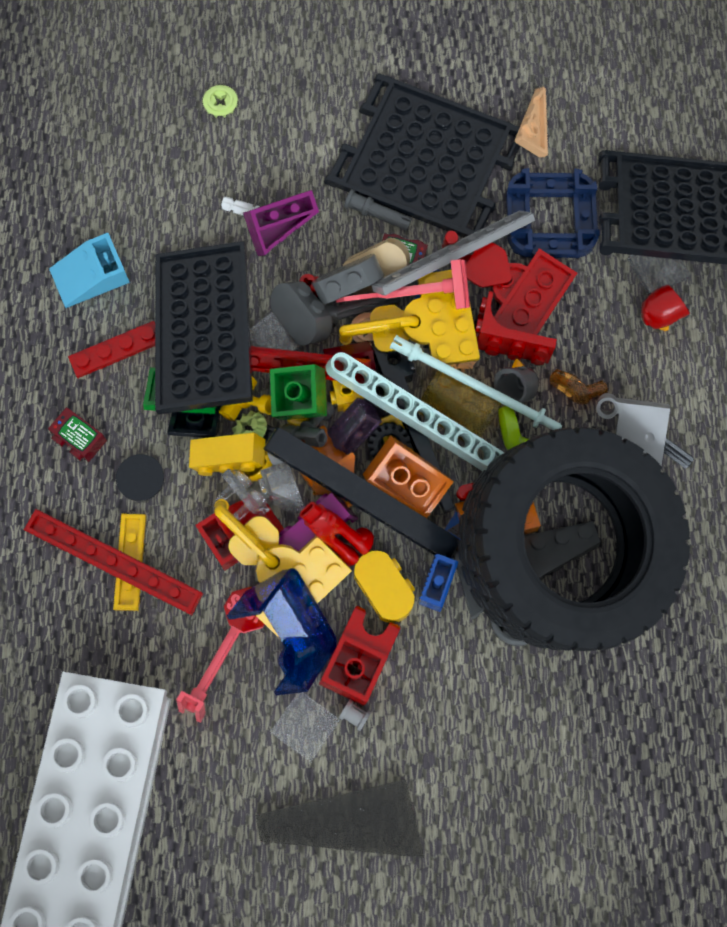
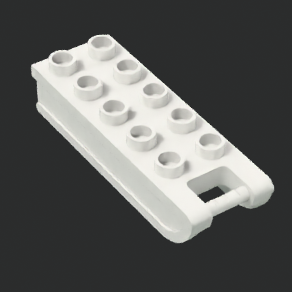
M62 672L1 927H122L171 704V698L166 697V690Z

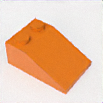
M391 435L363 473L367 482L425 518H428L454 482Z

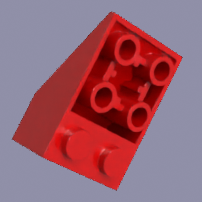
M260 492L229 506L228 511L243 526L251 518L263 516L278 529L279 534L284 529ZM215 513L195 525L224 571L239 562L229 551V540L234 533Z

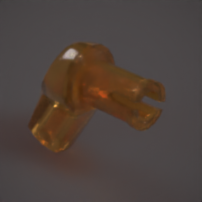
M556 369L550 376V384L562 391L576 404H588L590 399L608 393L607 384L603 380L585 385L577 376Z

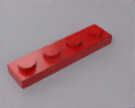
M155 321L68 356L76 377H83L154 347Z

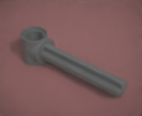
M400 297L388 299L373 298L357 300L335 307L330 303L323 305L331 315L332 328H334L340 319L369 312L376 307L394 305L399 303L401 299Z

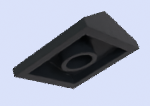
M221 406L216 407L215 414L172 413L167 431L168 435L202 438L216 437L219 431V410Z

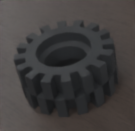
M384 422L382 425H377L371 431L368 438L370 455L373 459L381 449V440L388 435L396 437L398 441L411 448L408 432L401 425H397L394 422Z

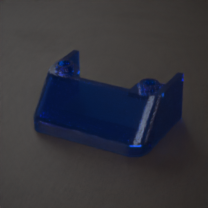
M290 568L278 572L247 590L227 615L228 619L232 620L260 615L264 612L284 645L278 662L285 676L274 691L276 696L308 692L331 657L337 644L335 633L301 575L296 569Z

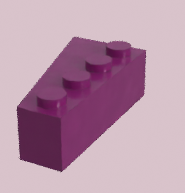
M326 493L316 501L317 505L322 504L325 508L340 516L345 522L350 520L354 523L359 519L345 505L342 498L333 493L329 495ZM299 515L297 518L299 521L294 526L289 525L280 532L279 545H288L300 551L315 537L310 528L305 526L304 519Z

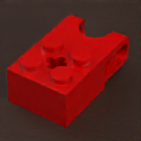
M357 605L349 618L319 685L364 706L368 702L400 631V626L391 622L383 634L378 636L370 635L363 626L366 610ZM356 666V672L359 675H351L347 667Z

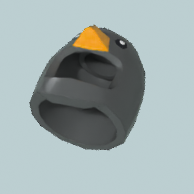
M516 359L512 367L503 368L496 373L494 389L522 404H526L536 396L540 382L537 373L533 369L524 366L520 360Z

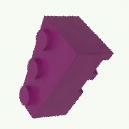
M310 190L243 212L257 255H266L292 232L315 216L319 210L313 191Z

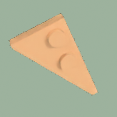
M545 87L535 90L515 138V143L538 157L548 156Z

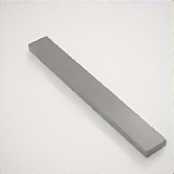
M519 210L458 240L455 244H450L383 277L371 285L373 292L387 295L451 263L452 260H457L534 222V214Z

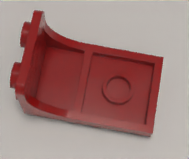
M489 291L487 298H482L475 329L478 349L485 350L486 354L492 356L503 354L508 355V358L511 360H521L522 358L531 360L530 362L534 365L548 364L555 350L557 339L511 330L501 326L492 315L491 302L494 292Z

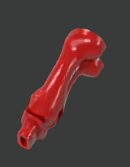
M310 502L300 512V517L304 519L305 526L310 528L317 538L332 548L348 566H353L359 561V555L356 550L362 555H366L370 551L374 535L369 529L359 527L353 530L336 513L325 508L322 504L317 505L315 502ZM335 535H342L354 548L339 540Z

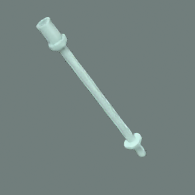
M396 334L394 342L390 345V349L409 357V361L419 360L534 420L533 427L537 428L539 423L551 430L562 428L559 422L544 415L545 408L538 412L423 352L418 343L413 344Z

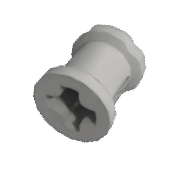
M350 699L340 714L339 719L347 720L356 726L358 731H361L371 712L364 711L353 704V700Z

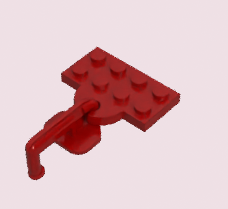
M448 231L446 233L442 248L455 244L458 241V235L455 231ZM493 242L475 250L472 255L469 253L459 258L465 260L467 279L480 288L491 286L495 300L501 305L494 319L507 329L535 335L539 333L577 275L576 271L541 249H538L528 266L520 263H509L506 251Z

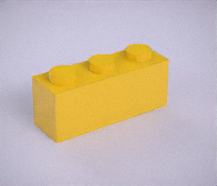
M253 432L190 440L189 468L197 471L202 476H211L213 472L231 474L234 470L255 471V468L264 467L265 450L263 448L265 446V439Z

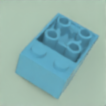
M109 233L84 242L49 268L65 308L130 283Z

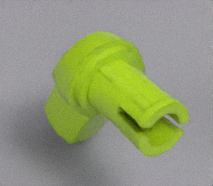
M507 406L501 407L498 410L501 435L506 449L509 450L529 439L522 437L520 434L514 410Z

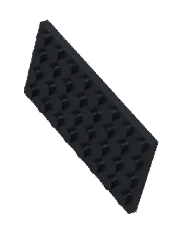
M245 241L155 254V410L157 414L253 402Z

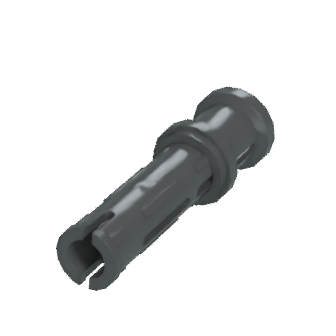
M353 189L350 190L345 201L344 208H352L361 212L362 216L370 215L404 231L408 230V226H410L412 221L411 217L375 203L371 197L366 198L356 194Z

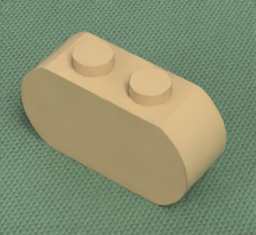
M388 238L350 256L343 266L367 255L375 254L384 275L387 276L408 266L410 254L405 244L400 240ZM370 285L353 293L361 295L367 292H375H373Z

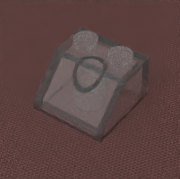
M283 462L260 470L262 478L258 479L263 498H269L271 505L299 517L304 504L290 466Z

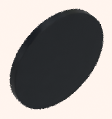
M136 454L128 457L120 464L116 472V484L119 491L126 498L133 501H145L153 498L159 493L164 483V471L161 464L152 456L145 454Z

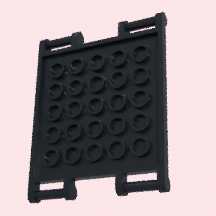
M376 74L373 80L374 85L365 103H362L359 109L361 114L372 116L373 118L358 148L348 144L341 145L339 149L340 154L330 174L326 175L324 183L347 192L353 189L356 194L366 198L371 197L375 203L445 231H455L458 236L463 238L483 229L496 204L489 199L481 197L495 165L512 171L515 164L514 159L520 148V145L515 143L520 127L386 75ZM387 87L378 107L373 106L381 88ZM510 134L515 138L505 157L500 154ZM347 157H353L343 179L339 178L338 176ZM476 207H481L482 211L474 229H468V224Z
M610 150L599 152L598 161L601 164L599 188L604 191L616 188L617 213L605 212L599 216V224L602 226V242L600 243V253L602 255L619 253L727 265V162ZM610 162H615L616 177L610 176ZM611 225H617V241H611Z

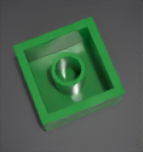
M313 364L270 369L271 416L273 418L292 420L327 416L324 368Z

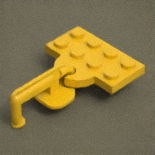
M452 270L429 273L417 279L418 285L442 282L443 279L452 278ZM442 291L420 294V298L412 300L404 311L396 305L376 307L370 314L369 322L343 325L339 329V340L343 345L350 344L353 336L372 333L374 345L379 351L393 352L395 350L390 349V345L394 342L393 340L397 334L407 341L410 339L418 344L429 345L430 355L448 365L480 359L471 306L469 308L456 309L454 292L444 293Z
M219 499L214 505L215 515L234 533L229 540V551L241 564L257 565V578L262 585L245 602V605L281 639L352 570L327 544L316 536L300 551L288 545H279V531L267 518L255 516L243 526L228 511L229 503L225 499Z

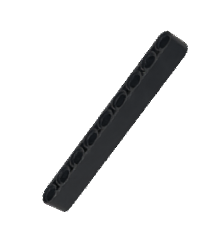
M276 427L263 449L272 456L431 554H440L451 558L456 550L458 540H460L456 536L287 431Z

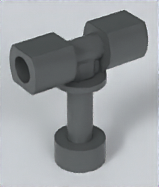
M327 401V416L313 417L310 421H303L300 426L285 424L281 429L299 440H304L309 446L322 447L328 438L324 429L316 427L322 420L328 421L335 413V408Z

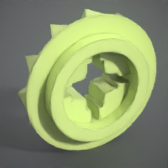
M225 85L213 86L203 96L204 108L208 114L211 113L216 118L217 116L225 118L227 114H233L234 109L237 107L238 98L235 91ZM216 99H219V100H223V99H224L225 105H222V104H218V105H217Z
M250 411L248 414L242 413V418L235 420L237 426L231 428L234 432L233 435L254 432L264 437L267 430V421L259 412ZM245 426H251L253 431L246 430Z

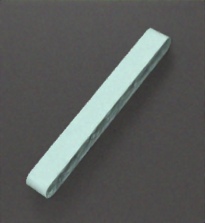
M337 353L327 362L326 372L330 377L481 471L486 470L487 466L494 459L504 454L500 449L348 354ZM334 361H340L344 366V370H337L334 366ZM356 373H359L363 376L364 384H360L356 381ZM376 386L383 388L384 397L376 393ZM397 399H401L404 402V410L398 408L396 404ZM417 411L424 414V422L418 420ZM438 424H441L444 427V435L438 432ZM458 436L464 439V447L458 444ZM478 449L484 452L483 460L478 457Z

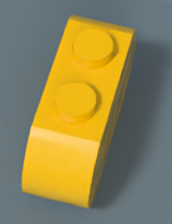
M370 551L366 555H362L356 563L354 579L380 620L387 623L400 622L410 614L415 600L413 592L415 588L408 578L404 580L400 574L402 568L395 558L391 559L387 553L382 551Z

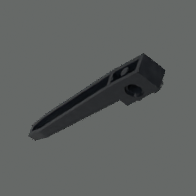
M371 341V348L379 373L387 376L392 383L410 393L407 383L412 382L413 374L415 373L413 362L407 360L405 355L397 351L381 352L375 347L374 341ZM396 358L399 360V363L391 364L388 360ZM398 399V408L404 410V402ZM417 411V418L420 422H422ZM402 422L409 434L414 451L440 470L428 437ZM448 490L439 501L444 514L454 510Z

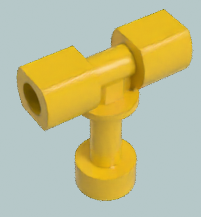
M252 376V390H254L258 382ZM266 394L260 398L253 396V402L224 405L219 410V413L224 418L235 421L242 408H249L252 405L258 407L260 413L271 415V396Z

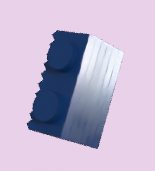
M440 554L434 556L418 600L419 605L441 612L458 561Z

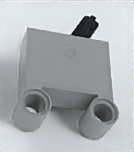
M604 393L598 398L596 408L599 416L611 419L618 414L615 434L621 436L622 440L628 439L644 449V454H650L661 466L663 453L683 468H687L692 464L693 456L666 437L670 415L669 404L616 398L610 393ZM604 401H611L614 404V408L610 411H605L601 408V404Z

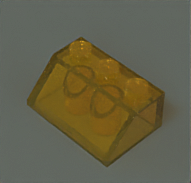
M439 370L421 398V401L480 438L497 415L502 404ZM458 436V438L464 442V439Z

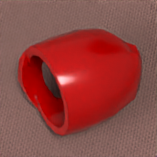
M667 284L649 294L641 306V317L644 324L653 329L668 331L671 324L690 314L682 299Z

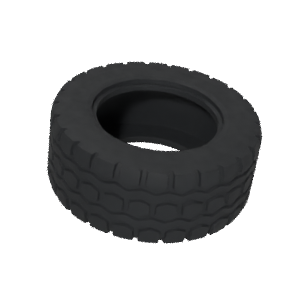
M588 427L560 428L549 433H543L507 450L504 454L494 459L472 485L473 491H469L462 508L464 514L460 516L458 535H460L458 553L459 559L463 561V566H461L463 576L467 585H470L472 588L470 592L480 608L484 607V613L498 627L502 626L503 631L521 641L524 640L527 644L540 648L565 651L611 649L620 646L621 643L626 644L638 638L644 631L652 628L663 617L662 613H666L676 599L677 594L675 592L681 589L687 572L684 570V566L688 565L690 556V545L686 544V541L690 539L688 520L683 519V515L686 514L685 507L680 495H675L674 491L677 488L667 472H661L662 466L650 454H644V449L628 439L622 440L621 436L604 430L598 431L595 428ZM551 482L572 484L592 494L607 511L616 534V558L608 579L593 595L579 602L566 599L549 589L534 572L525 549L524 528L528 511L539 492Z

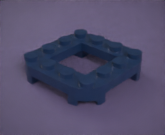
M530 168L522 169L521 173H518L509 181L506 192V215L509 216L519 210L530 212L529 197H572L574 233H532L530 223L507 234L508 243L515 254L528 258H533L538 249L543 250L554 258H580L590 254L600 235L597 220L596 192L598 187L596 181L593 182L587 175L582 173L583 170L574 169L573 173H530Z

